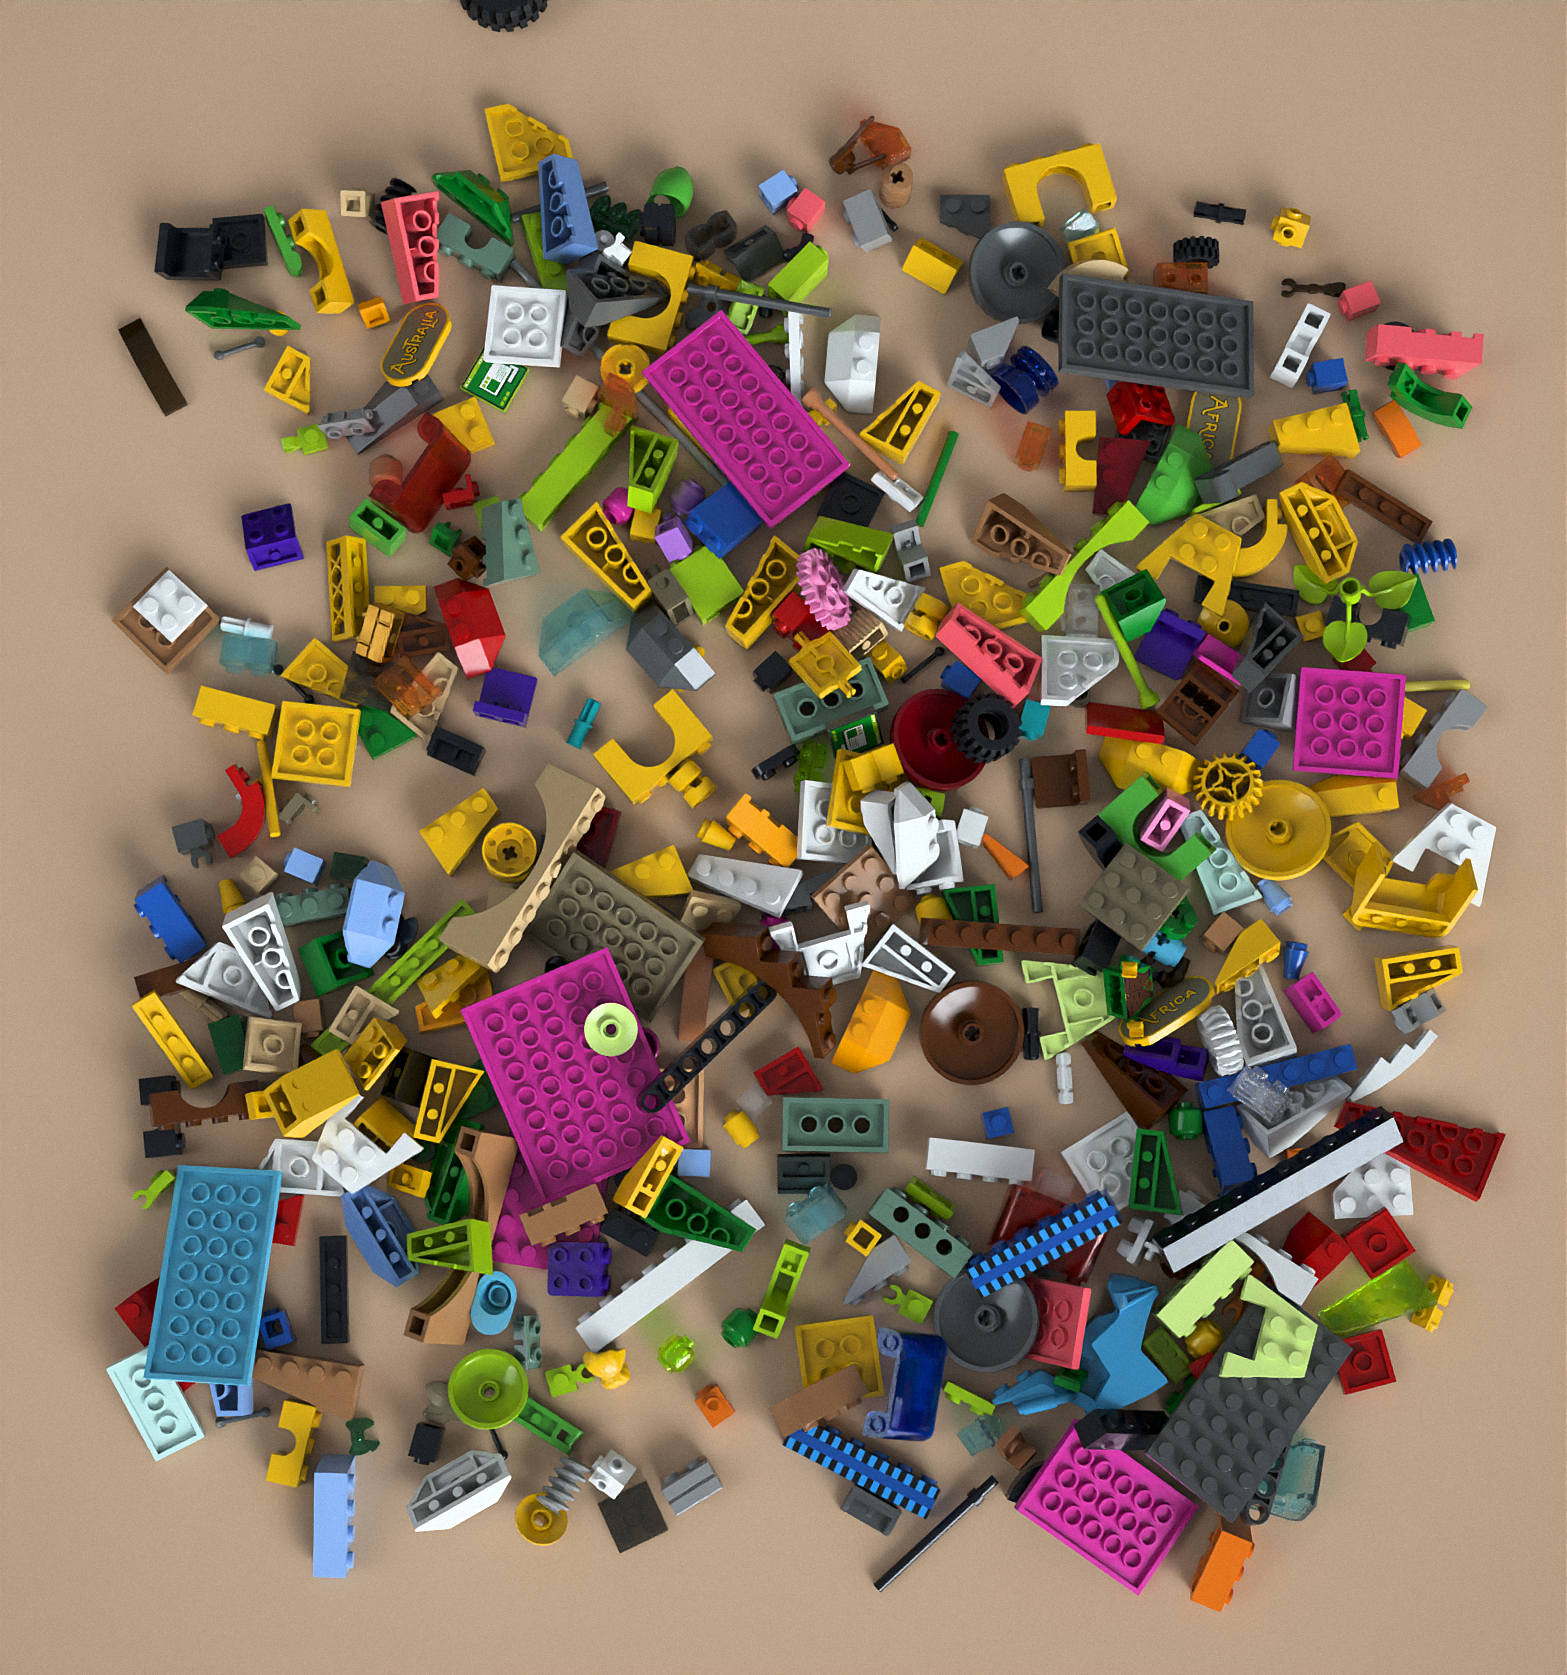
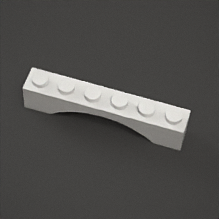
M1180 1190L1179 1196L1184 1216L1165 1213L1163 1219L1173 1225L1182 1220L1186 1215L1203 1208L1205 1205L1199 1202L1201 1197L1190 1190H1187L1186 1193ZM1245 1232L1234 1238V1241L1242 1244L1255 1254L1265 1266L1273 1280L1274 1286L1278 1290L1277 1292L1285 1295L1301 1307L1318 1280L1314 1276L1316 1272L1303 1263L1300 1267L1291 1261L1292 1256L1279 1248L1276 1252L1268 1247L1270 1242L1258 1234H1255L1253 1237Z

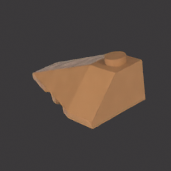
M1005 493L987 501L971 540L972 544L990 556L997 558L1001 556L1011 559V562L1018 564L1020 562L1032 565L1033 568L1057 575L1063 574L1072 554L1024 505Z

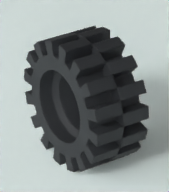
M1191 236L1190 239L1185 237L1173 244V265L1175 268L1178 267V269H1184V271H1189L1190 269H1193V271H1197V269L1206 270V268L1211 269L1219 263V241L1215 238H1204V236L1195 238V236Z

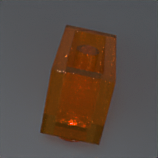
M1030 421L1027 422L1014 463L1018 464L1020 469L1029 472L1032 470L1038 471L1052 431L1051 428Z

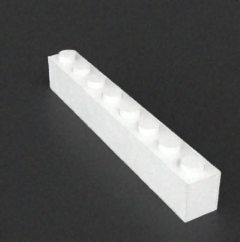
M738 1198L726 1207L729 1211L756 1228L755 1232L765 1226V1223L747 1199L742 1202ZM685 1238L684 1240L687 1243L679 1250L676 1246L663 1255L665 1258L664 1262L658 1266L653 1262L641 1271L644 1277L637 1282L632 1278L620 1288L623 1292L614 1298L611 1294L599 1303L601 1309L596 1313L592 1314L591 1311H588L578 1319L580 1325L575 1329L593 1353L598 1352L720 1260L731 1249Z

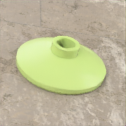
M606 1003L596 1007L588 1015L584 1027L585 1038L589 1046L604 1056H617L628 1051L634 1044L638 1032L637 1022L632 1012L617 1003ZM607 1025H615L616 1032L614 1034L607 1033Z

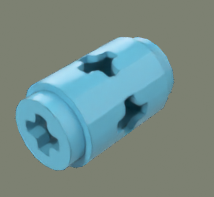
M1159 931L1143 952L1147 955L1152 954L1155 960L1165 966L1175 967L1182 958L1187 945L1182 943V939L1172 940L1165 938L1167 934L1162 935L1163 932Z

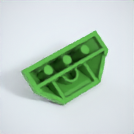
M1180 424L1176 425L1135 505L1149 521V525L1155 526L1190 513L1199 496L1194 479L1213 469L1199 434Z

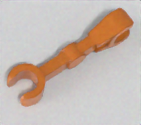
M1260 1260L1254 1261L1249 1275L1257 1279L1263 1274L1266 1268ZM1243 1285L1239 1287L1236 1296L1222 1308L1223 1316L1226 1315L1229 1308L1235 1309L1236 1313L1232 1318L1233 1322L1237 1321L1241 1315L1244 1300L1240 1299Z

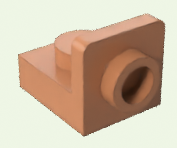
M1013 1424L995 1443L1000 1456L1018 1471H1021L1037 1453L1025 1441L1021 1431Z

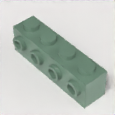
M344 883L329 885L328 890L318 891V888H308L302 890L303 894L293 896L292 892L277 894L275 902L283 927L346 917L352 889L348 886L344 887Z

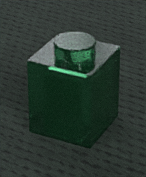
M334 852L330 878L336 881L353 883L354 878L368 866L369 859L364 856Z

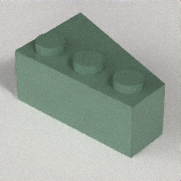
M521 499L501 501L482 508V540L486 541V555H483V564H486L487 578L483 579V587L517 581L539 574L540 569Z

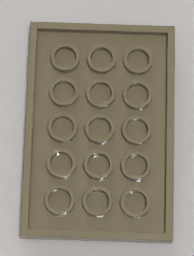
M578 850L572 853L552 885L547 898L543 900L536 911L534 919L528 924L522 934L551 955L560 956L568 963L608 947L636 1014L649 1023L653 1021L706 939Z

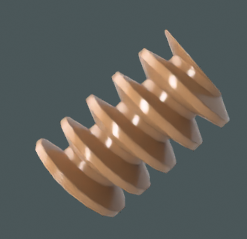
M892 164L883 170L879 195L880 200L886 207L892 209L900 208L907 205L910 201L913 172L907 164Z

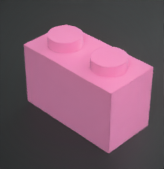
M1166 787L1139 828L1140 840L1163 852L1190 812L1189 799Z

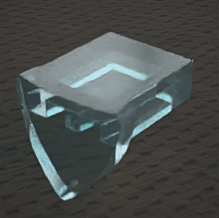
M1084 207L1060 227V230L1069 242L1101 232L1096 220Z
M983 1415L976 1418L975 1422L957 1433V1436L971 1456L989 1446H996L995 1443L1002 1434L1001 1419L993 1415Z

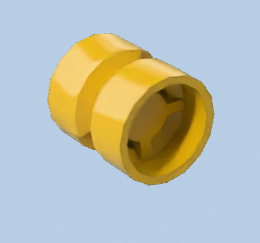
M921 593L914 605L916 611L910 612L903 626L914 635L924 640L932 641L939 628L937 623L942 622V619L950 609L937 598Z
M694 760L681 767L668 781L678 793H684L683 799L692 809L703 803L717 788L716 784L708 776H702L703 770Z

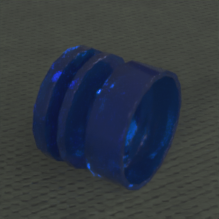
M1022 346L1018 349L1017 354H1013L1010 357L1011 365L1003 363L991 374V378L1001 386L999 391L1001 397L1017 412L1027 415L1039 404L1038 395L1046 397L1050 392L1049 390H1054L1059 382L1053 369L1040 354L1028 346Z

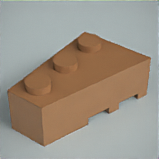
M594 1183L519 1216L531 1245L541 1243V1246L544 1247L557 1241L555 1236L565 1232L566 1236L580 1231L579 1225L589 1221L592 1226L605 1220L604 1214L609 1213V1210L598 1184Z

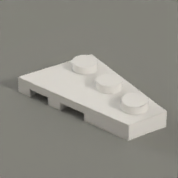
M1102 549L1098 551L1085 569L1100 592L1135 575L1134 572Z

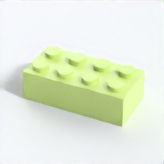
M1233 1240L1203 1256L1200 1259L1199 1268H1196L1185 1279L1180 1280L1150 1311V1314L1172 1336L1178 1338L1184 1336L1186 1338L1197 1327L1194 1323L1201 1316L1206 1318L1215 1309L1213 1304L1219 1297L1222 1299L1226 1298L1234 1289L1231 1285L1238 1278L1243 1280L1252 1271L1250 1266L1254 1261Z

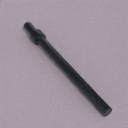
M991 1475L977 1489L974 1487L967 1493L968 1497L874 1583L877 1590L882 1592L975 1505L978 1507L985 1500L984 1496L999 1483L996 1478Z

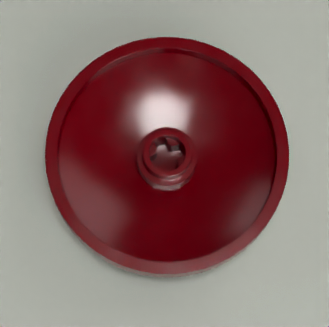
M928 689L913 695L899 707L890 727V744L894 743L904 774L916 784L930 790L950 791L958 789L975 779L985 766L983 761L975 763L972 757L966 759L964 757L965 753L963 751L959 753L956 749L959 746L957 742L953 743L952 737L955 736L954 733L950 732V727L954 725L951 722L952 718L956 715V711L969 701L953 691ZM978 717L979 730L989 739L986 723L983 718Z

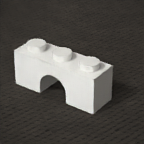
M1310 303L1307 304L1269 378L1291 389L1293 388L1331 315L1330 313Z

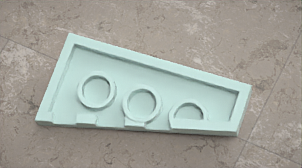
M1202 810L1188 814L1179 827L1184 843L1200 830L1216 848L1206 860L1195 868L1212 915H1217L1223 911L1225 912L1262 898L1260 892L1250 882V878L1238 865L1231 851L1226 848L1219 834Z

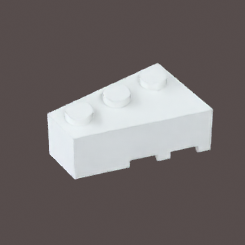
M895 923L861 965L938 993L942 991L956 973L954 968L923 944H919V941Z

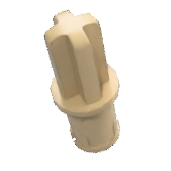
M193 989L179 993L181 997L196 1007V1012H202L213 1022L225 1019L228 1016V1013L214 1003L208 995L206 996Z

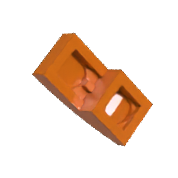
M1395 400L1372 412L1381 434L1387 436L1397 458H1402L1422 446L1410 421Z

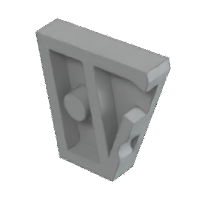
M960 351L946 386L991 409L1001 386L965 351Z

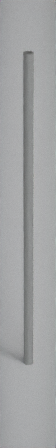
M517 259L510 263L509 266L530 288L543 289L542 285ZM596 341L589 348L601 361L606 351ZM621 368V372H620V373H621V374H627V373ZM643 390L633 394L722 487L730 482L719 468Z

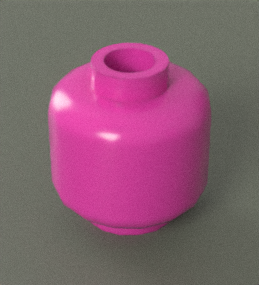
M617 487L602 503L603 513L613 525H626L634 517L635 508L627 506L628 489Z

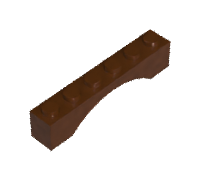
M921 918L919 944L1079 956L1080 929Z

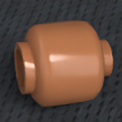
M388 454L381 455L372 460L369 470V484L381 494H392L395 490H398L402 485L403 466L401 462Z

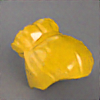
M625 1348L610 1349L599 1354L592 1351L584 1353L583 1363L590 1373L601 1378V1384L604 1388H617L630 1379V1371L627 1368V1363L624 1362Z

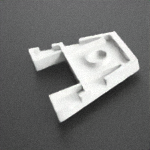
M1448 802L1424 825L1425 827L1415 837L1412 836L1398 853L1395 852L1390 860L1413 872L1426 848L1461 866L1465 858L1471 859L1478 892L1470 903L1480 907L1496 827Z
M867 900L844 906L849 930L797 944L791 921L768 927L771 937L776 941L781 950L800 952L801 961L804 964V975L831 977L833 985L860 978L864 954L863 944L867 932L866 922L870 907Z
M361 1094L327 1119L311 1159L351 1194L359 1191L424 1149L416 1140L404 1132L388 1153H386L348 1121L347 1117L364 1098Z

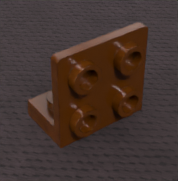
M1086 749L1075 750L1073 754L1041 756L1031 759L1035 807L1037 809L1087 805L1091 801Z

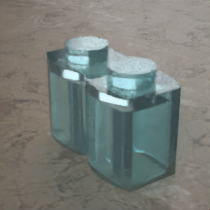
M224 634L219 664L225 667V671L229 673L241 674V670H250L251 675L266 677L267 673H274L278 643L272 639Z

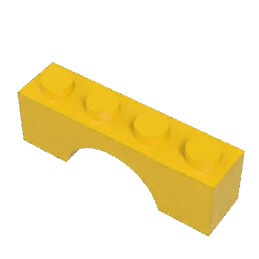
M301 209L288 222L295 244L305 248L318 265L319 281L309 289L316 313L341 314L354 304V299L327 211Z

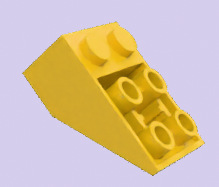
M335 1049L281 1076L263 1091L283 1136L304 1138L360 1094L339 1049Z

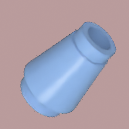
M1262 879L1257 884L1269 911H1273L1276 916L1293 905L1290 900L1292 897L1274 880Z

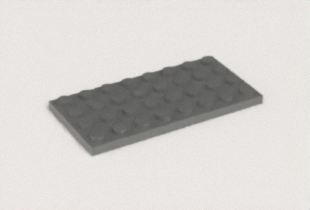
M1063 273L1059 277L1058 372L1250 399L1254 396L1253 301Z
M1265 1282L1264 1285L1318 1325L1305 1377L1242 1378L1219 1376L1226 1352L1250 1360L1253 1358L1266 1308L1250 1303L1144 1452L1146 1456L1230 1523L1235 1521L1353 1350L1352 1347L1304 1309L1296 1305L1295 1302L1285 1295L1278 1293L1277 1288L1269 1282Z

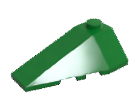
M672 1173L669 1174L646 1219L642 1216L640 1217L663 1233L739 1252L744 1251L757 1230L711 1197Z

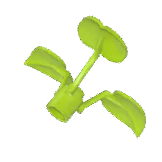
M1295 565L1293 575L1295 588L1300 590L1299 596L1309 604L1320 605L1325 602L1328 595L1333 597V595L1340 592V598L1346 604V623L1334 621L1325 628L1323 633L1325 648L1338 662L1354 659L1362 652L1367 643V630L1365 626L1358 622L1351 623L1352 604L1360 600L1361 593L1369 598L1376 597V604L1382 609L1397 610L1408 602L1417 582V577L1407 572L1383 571L1377 573L1369 580V589L1371 590L1369 592L1365 589L1364 585L1361 586L1360 582L1353 577L1345 578L1339 584L1338 579L1325 584L1307 565Z

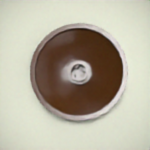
M964 980L943 988L940 993H937L929 1001L921 1017L919 1040L926 1060L941 1076L958 1084L980 1085L997 1079L1015 1063L1023 1046L1024 1023L1018 1006L1002 989L985 981Z

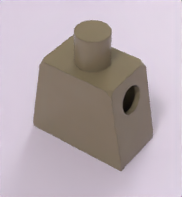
M657 564L646 569L645 574L649 579L647 584L652 590V596L664 615L675 627L695 615L688 595L669 569L662 571Z

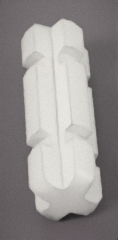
M1070 1053L1056 1054V1065L1059 1067L1057 1068L1058 1089H1060V1093H1058L1060 1104L1073 1103V1092H1071L1073 1088L1071 1067H1069V1064H1071Z

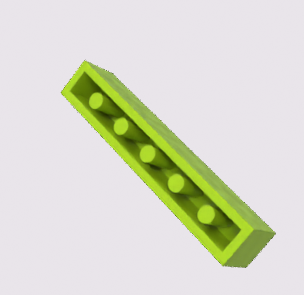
M615 393L610 398L605 397L600 402L598 412L593 417L591 415L587 417L581 426L583 429L577 436L574 434L568 439L565 444L566 449L560 455L557 453L548 464L550 467L544 474L541 472L535 477L532 482L533 487L527 493L523 492L518 497L521 499L526 521L539 532L547 526L629 431L631 425H634L639 419L638 412Z

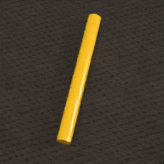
M260 740L256 744L269 834L271 837H277L280 835L267 741Z

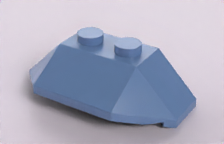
M370 1185L363 1187L354 1194L350 1192L343 1194L341 1200L345 1226L371 1270L395 1287L417 1276L420 1270V1263L408 1261L406 1234L416 1232L396 1197L379 1189L372 1188Z

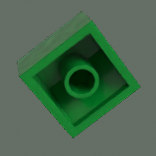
M343 931L315 938L298 949L317 997L339 991L375 975L372 967L365 968L348 962V951L345 946Z

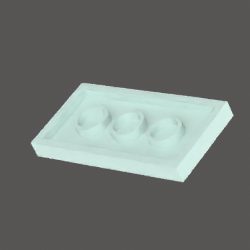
M148 1346L108 1365L106 1370L155 1461H158L205 1437V1432L178 1381L143 1378Z

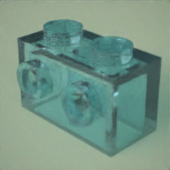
M828 1183L822 1188L820 1185L816 1186L807 1194L808 1198L801 1203L799 1200L794 1202L786 1210L785 1223L803 1245L808 1244L846 1216L847 1206Z

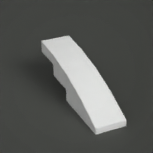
M1431 1030L1423 1031L1411 1047L1406 1043L1399 1045L1387 1061L1382 1057L1375 1058L1352 1088L1353 1093L1344 1100L1354 1102L1396 1078L1414 1063L1438 1036Z

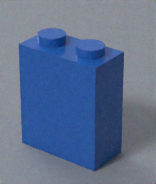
M728 482L694 507L684 524L706 545L709 551L721 559L758 531L763 524V520L734 485Z

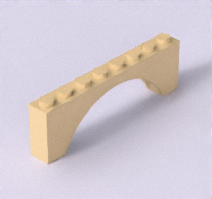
M547 764L535 784L544 803L547 822L544 845L532 872L511 896L498 905L474 915L452 917L439 938L449 949L496 974L507 963L509 954L514 946L520 942L523 931L528 923L534 919L536 910L541 902L547 898L552 884L561 873L568 858L576 850L583 834L589 830L592 819L601 810L606 798L598 787L551 764Z

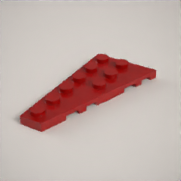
M1346 1101L1342 1105L1334 1127L1341 1129L1346 1124L1354 1122L1377 1107ZM1397 1111L1388 1112L1394 1117L1403 1142L1384 1154L1474 1202L1480 1199L1506 1134L1483 1132V1129L1475 1127L1472 1129L1459 1127L1455 1123L1421 1116H1405Z

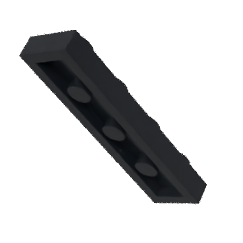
M1198 575L1193 602L1202 603L1215 582L1205 576ZM1231 580L1230 593L1227 599L1238 603L1244 610L1258 612L1266 602L1279 615L1289 617L1297 615L1300 590Z
M347 1235L320 1236L321 1344L349 1343Z

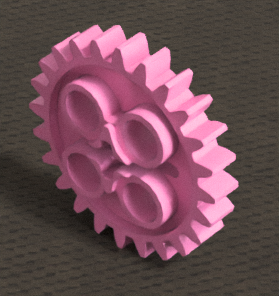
M813 548L800 554L801 557L797 558L799 563L796 564L799 570L796 572V575L800 578V581L797 583L802 587L800 593L805 596L806 600L804 603L806 605L809 604L810 613H815V620H820L822 627L826 626L827 630L832 629L834 631L848 625V621H851L849 615L852 614L849 607L852 604L848 600L849 596L842 592L845 585L842 581L844 576L842 574L839 575L838 565L834 566L833 559H828L827 553H822L821 549Z

